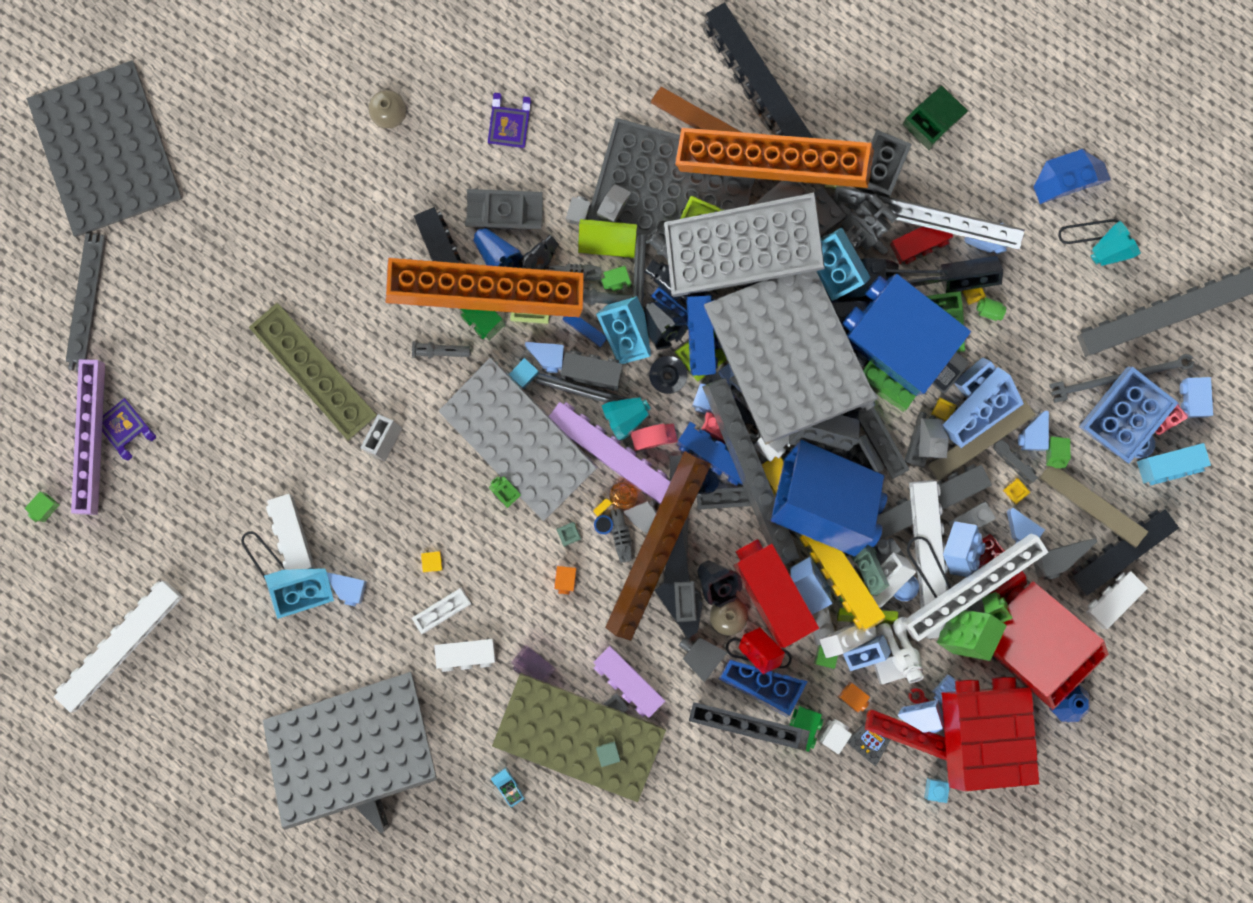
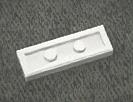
M461 587L414 616L412 620L420 633L424 634L471 605V602Z

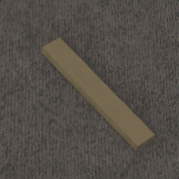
M1023 399L1024 404L962 448L955 445L947 451V458H936L927 464L938 481L1036 416L1026 400Z
M1048 466L1039 477L1047 485L1135 548L1148 533L1146 529L1060 468Z

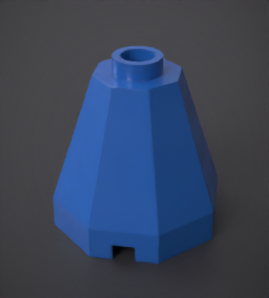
M1079 684L1054 710L1050 707L1049 710L1061 722H1079L1090 711V694Z

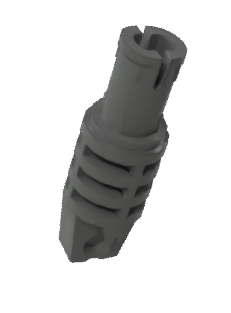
M571 263L566 264V266L549 265V270L583 273V281L601 280L602 269L599 266Z
M621 508L611 510L610 512L614 524L612 534L615 549L620 562L625 563L633 561L629 527L625 525L623 509Z

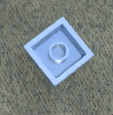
M954 522L943 556L950 574L968 577L979 569L980 555L984 554L985 543L982 541V535L979 533L977 525Z
M811 557L790 567V576L811 614L833 604L830 586Z

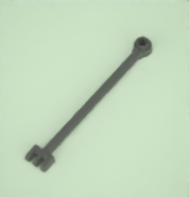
M1183 354L1178 360L1137 369V371L1145 376L1175 368L1187 370L1193 367L1194 361L1188 362L1187 366H1184L1182 360L1189 361L1193 357L1190 354ZM1121 374L1066 387L1063 381L1049 384L1050 388L1058 387V390L1051 392L1052 396L1060 394V397L1053 399L1054 403L1068 400L1067 394L1114 383Z

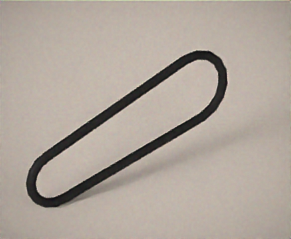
M248 531L242 536V546L244 547L247 554L249 555V557L251 558V560L253 561V563L255 564V566L257 567V569L259 570L264 579L265 574L263 573V571L261 570L256 560L254 559V557L252 556V554L250 553V551L244 543V538L246 537V535H255L258 538V540L264 545V547L269 551V553L274 557V559L284 569L282 562L277 558V556L271 551V549L266 545V543L261 539V537L256 532Z
M921 536L914 537L907 545L908 556L934 597L937 598L936 593L910 553V545L914 540L922 539L926 541L948 588L950 589L951 586L928 539Z

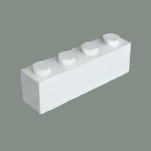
M287 494L268 500L266 510L268 516L272 517L274 522L272 524L273 533L275 536L278 535L279 543H277L280 554L283 553L285 561H283L284 569L315 568L293 495Z

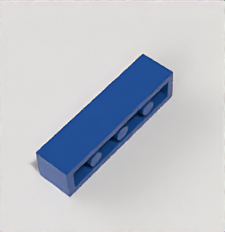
M658 287L651 295V298L682 316L688 326L687 310Z
M563 317L562 320L599 348L607 341V337L582 318Z

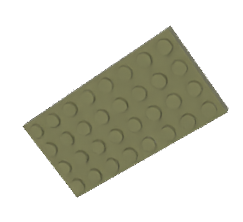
M520 673L492 747L638 802L666 728ZM615 741L621 761L601 767L596 747Z

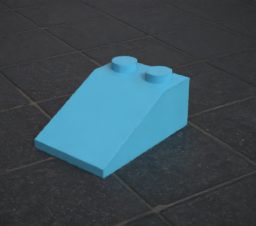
M637 296L606 305L596 313L615 358L619 360L620 364L651 356L645 313Z
M326 569L281 570L264 576L277 619L334 601Z

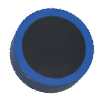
M601 515L595 519L594 528L597 533L606 535L611 532L613 522L610 517Z

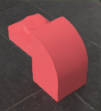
M674 424L649 426L631 433L635 451L678 442Z

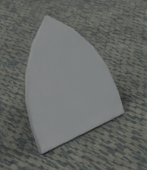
M651 500L650 503L647 501L624 510L623 513L635 526L647 534L657 513L655 511L657 502L655 500Z

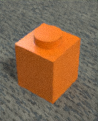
M557 566L554 589L558 590V594L570 595V591H574L577 568Z
M849 682L838 696L855 712L860 710L863 712L870 703L868 702L870 697L852 682Z

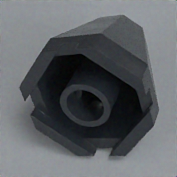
M650 302L645 305L644 313L651 341L657 350L671 347L672 344L670 342L674 339L676 342L682 339L688 330L687 323L682 316L659 302Z
M707 560L701 563L697 569L704 598L710 605L715 604L716 607L721 608L735 601L737 598L735 594L743 589L741 576L736 571Z

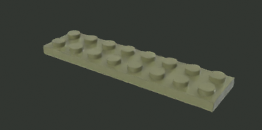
M278 302L249 326V329L348 441L377 417L375 412Z

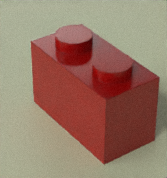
M761 627L744 634L738 647L762 674L780 667L785 656V652Z

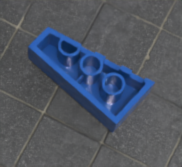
M710 295L687 297L690 373L693 376L716 374V368H718V360L715 357L714 350L717 349V340L714 338V328L704 308V304L714 301Z
M690 421L677 442V445L680 446L678 450L704 459L711 463V471L719 476L724 474L728 477L727 481L735 486L738 484L742 486L727 446L718 440L713 441L710 434L706 431L694 429L696 425Z
M732 660L726 663L718 678L785 717L791 715L808 682L772 671L762 674L754 666Z

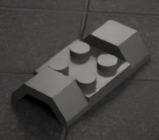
M467 189L465 227L541 230L543 192Z

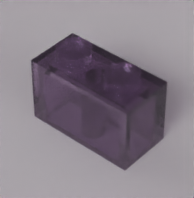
M527 644L511 662L514 665L512 669L519 675L524 673L543 682H546L557 669Z

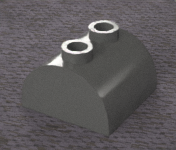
M867 435L860 437L859 441L842 457L877 473L885 469Z

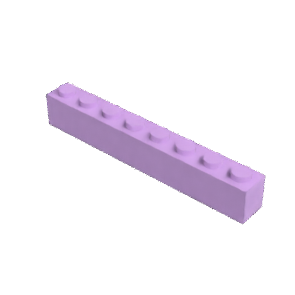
M79 360L71 506V513L78 515H98L105 363L99 360Z
M567 402L565 404L558 403L549 417L573 442L661 504L670 484L664 472L659 469L657 472L653 470L650 462L644 458L640 460L635 457L636 452L629 447L624 449L620 446L621 442L617 438L606 436L604 434L606 431L597 424L595 427L589 423L590 419L582 413L577 415L573 412L575 408Z

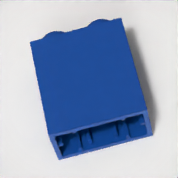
M898 274L890 277L887 281L878 276L865 293V295L872 299L870 304L864 311L855 307L846 317L842 326L849 330L846 336L856 351L913 395H923L971 331Z
M800 440L784 458L771 522L855 557L867 545L874 547L880 539L882 525L876 523L877 516L883 511L888 495L882 492L884 475Z

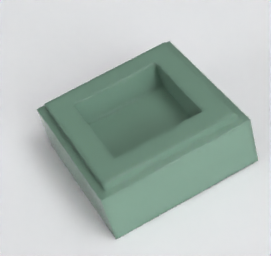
M574 522L556 529L564 547L581 540Z
M615 741L596 747L601 767L621 761Z

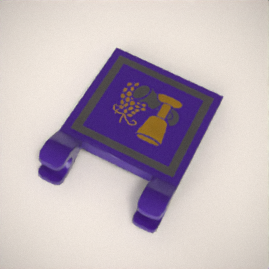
M494 93L487 143L525 148L531 98L523 97L522 110L500 107L502 96L500 93Z
M125 398L103 415L102 432L124 460L129 461L132 458L131 453L125 446L141 432L150 441L156 439V435Z

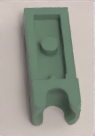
M867 545L855 557L852 555L851 557L857 563L870 594L878 596L890 585L875 555L877 553L875 548Z

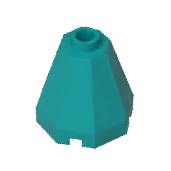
M1121 221L1115 224L1091 250L1093 254L1090 257L1095 265L1100 264L1102 267L1134 259L1141 254L1134 238H1131L1130 232Z
M641 397L612 401L601 405L606 419L610 422L609 425L620 441L627 438L650 415L649 410H651L646 399L642 400Z

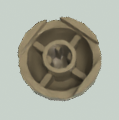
M383 90L376 93L370 99L369 115L378 127L395 128L405 119L406 104L396 92Z
M738 599L721 608L716 607L714 604L709 614L713 629L726 636L736 635L741 632L748 621L747 609Z

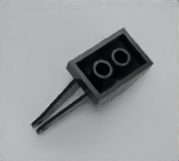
M863 258L860 260L871 278L864 285L841 296L840 301H871L872 299L865 295V293L878 276H881L886 281L895 274L901 277L940 276L906 280L913 287L948 281V277L941 276L947 275L948 271L899 270V264L888 259Z
M681 531L665 566L664 583L656 588L654 592L684 635L689 639L698 632L703 605L701 600L703 598L696 589V621H676L674 582H690L683 533Z

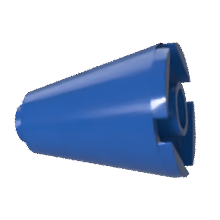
M479 229L474 234L473 241L486 265L520 267L518 261L523 257L520 250L489 229Z

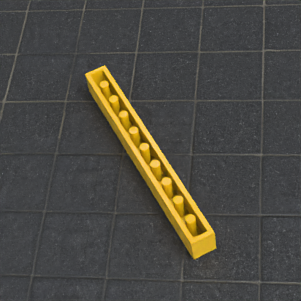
M775 456L771 462L768 460L761 465L776 498L783 460L781 457L778 459ZM800 534L801 537L799 538L804 547L808 546L812 551L810 556L815 563L819 562L823 568L821 573L826 580L830 579L833 584L831 586L836 596L840 595L844 601L842 603L843 607L855 617L853 622L859 630L862 628L866 632L884 621L885 615L843 551Z

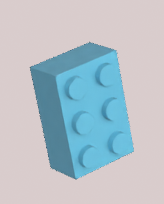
M843 228L821 238L825 269L818 270L817 274L833 301L864 285L871 277Z
M1204 443L1137 461L1143 483L1149 482L1150 486L1204 472V467L1211 466Z

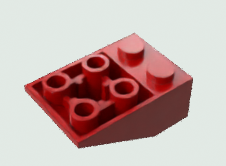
M991 534L982 539L983 543H985V551L983 555H980L979 569L1005 551ZM1023 571L1019 572L989 594L997 592L1001 598L1004 597L1006 600L1016 587H1025L1027 585L1026 575Z

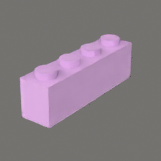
M611 646L593 662L596 665L594 669L601 676L605 674L609 678L607 682L615 690L619 688L623 692L621 696L629 704L633 702L637 706L635 710L642 717L646 715L649 718L665 702Z

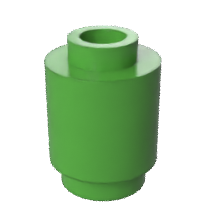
M986 297L983 300H979L976 307L979 316L994 321H1001L1007 309L1006 306H1003V303Z

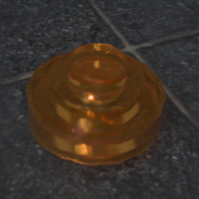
M617 483L610 489L609 499L614 506L628 509L636 504L638 493L634 486L628 483Z

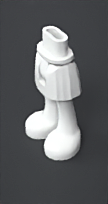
M906 617L898 618L893 623L894 633L898 637L903 650L899 649L890 625L887 623L876 627L877 635H884L892 651V662L895 667L902 673L904 678L908 679L909 683L922 680L924 676L922 674L923 668L921 666L920 654L910 644L907 637L908 630L902 623Z

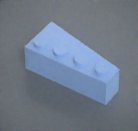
M998 367L943 424L950 440L962 448L1024 404L1011 376Z

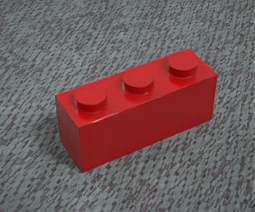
M922 226L893 240L890 246L899 264L905 262L908 265L916 261L915 257L921 254L925 257L933 253L932 249L938 246L940 249L950 244L949 241L954 236L952 233Z

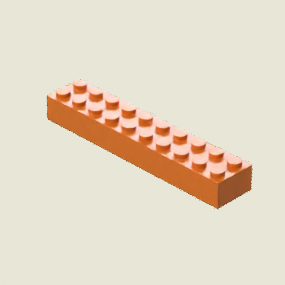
M682 128L675 165L680 172L868 188L874 149L872 143Z
M388 258L385 303L580 317L583 310V273Z

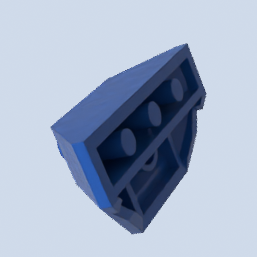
M1081 149L1046 161L1033 188L1039 204L1110 181L1111 179L1105 163Z

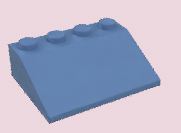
M1126 367L1079 425V428L1129 464L1177 406L1178 402L1134 367Z

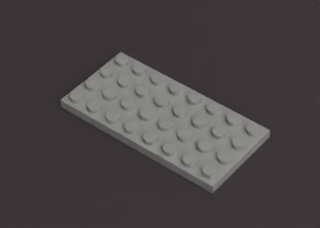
M814 193L664 222L671 293L673 297L825 269L816 196Z
M492 357L439 410L440 414L501 477H505L521 494L520 497L543 521L598 468Z

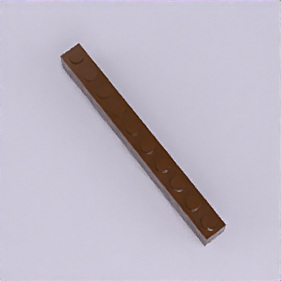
M684 451L605 626L616 637L631 641L710 468L711 463L698 456Z

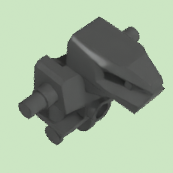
M877 194L869 201H872L879 211L867 200H864L860 207L853 212L841 203L838 207L846 215L842 226L846 229L845 234L853 248L856 250L861 245L866 250H869L873 246L884 255L888 249L880 241V238L892 226L881 213L891 223L898 218L888 208L889 205L887 203L884 204Z

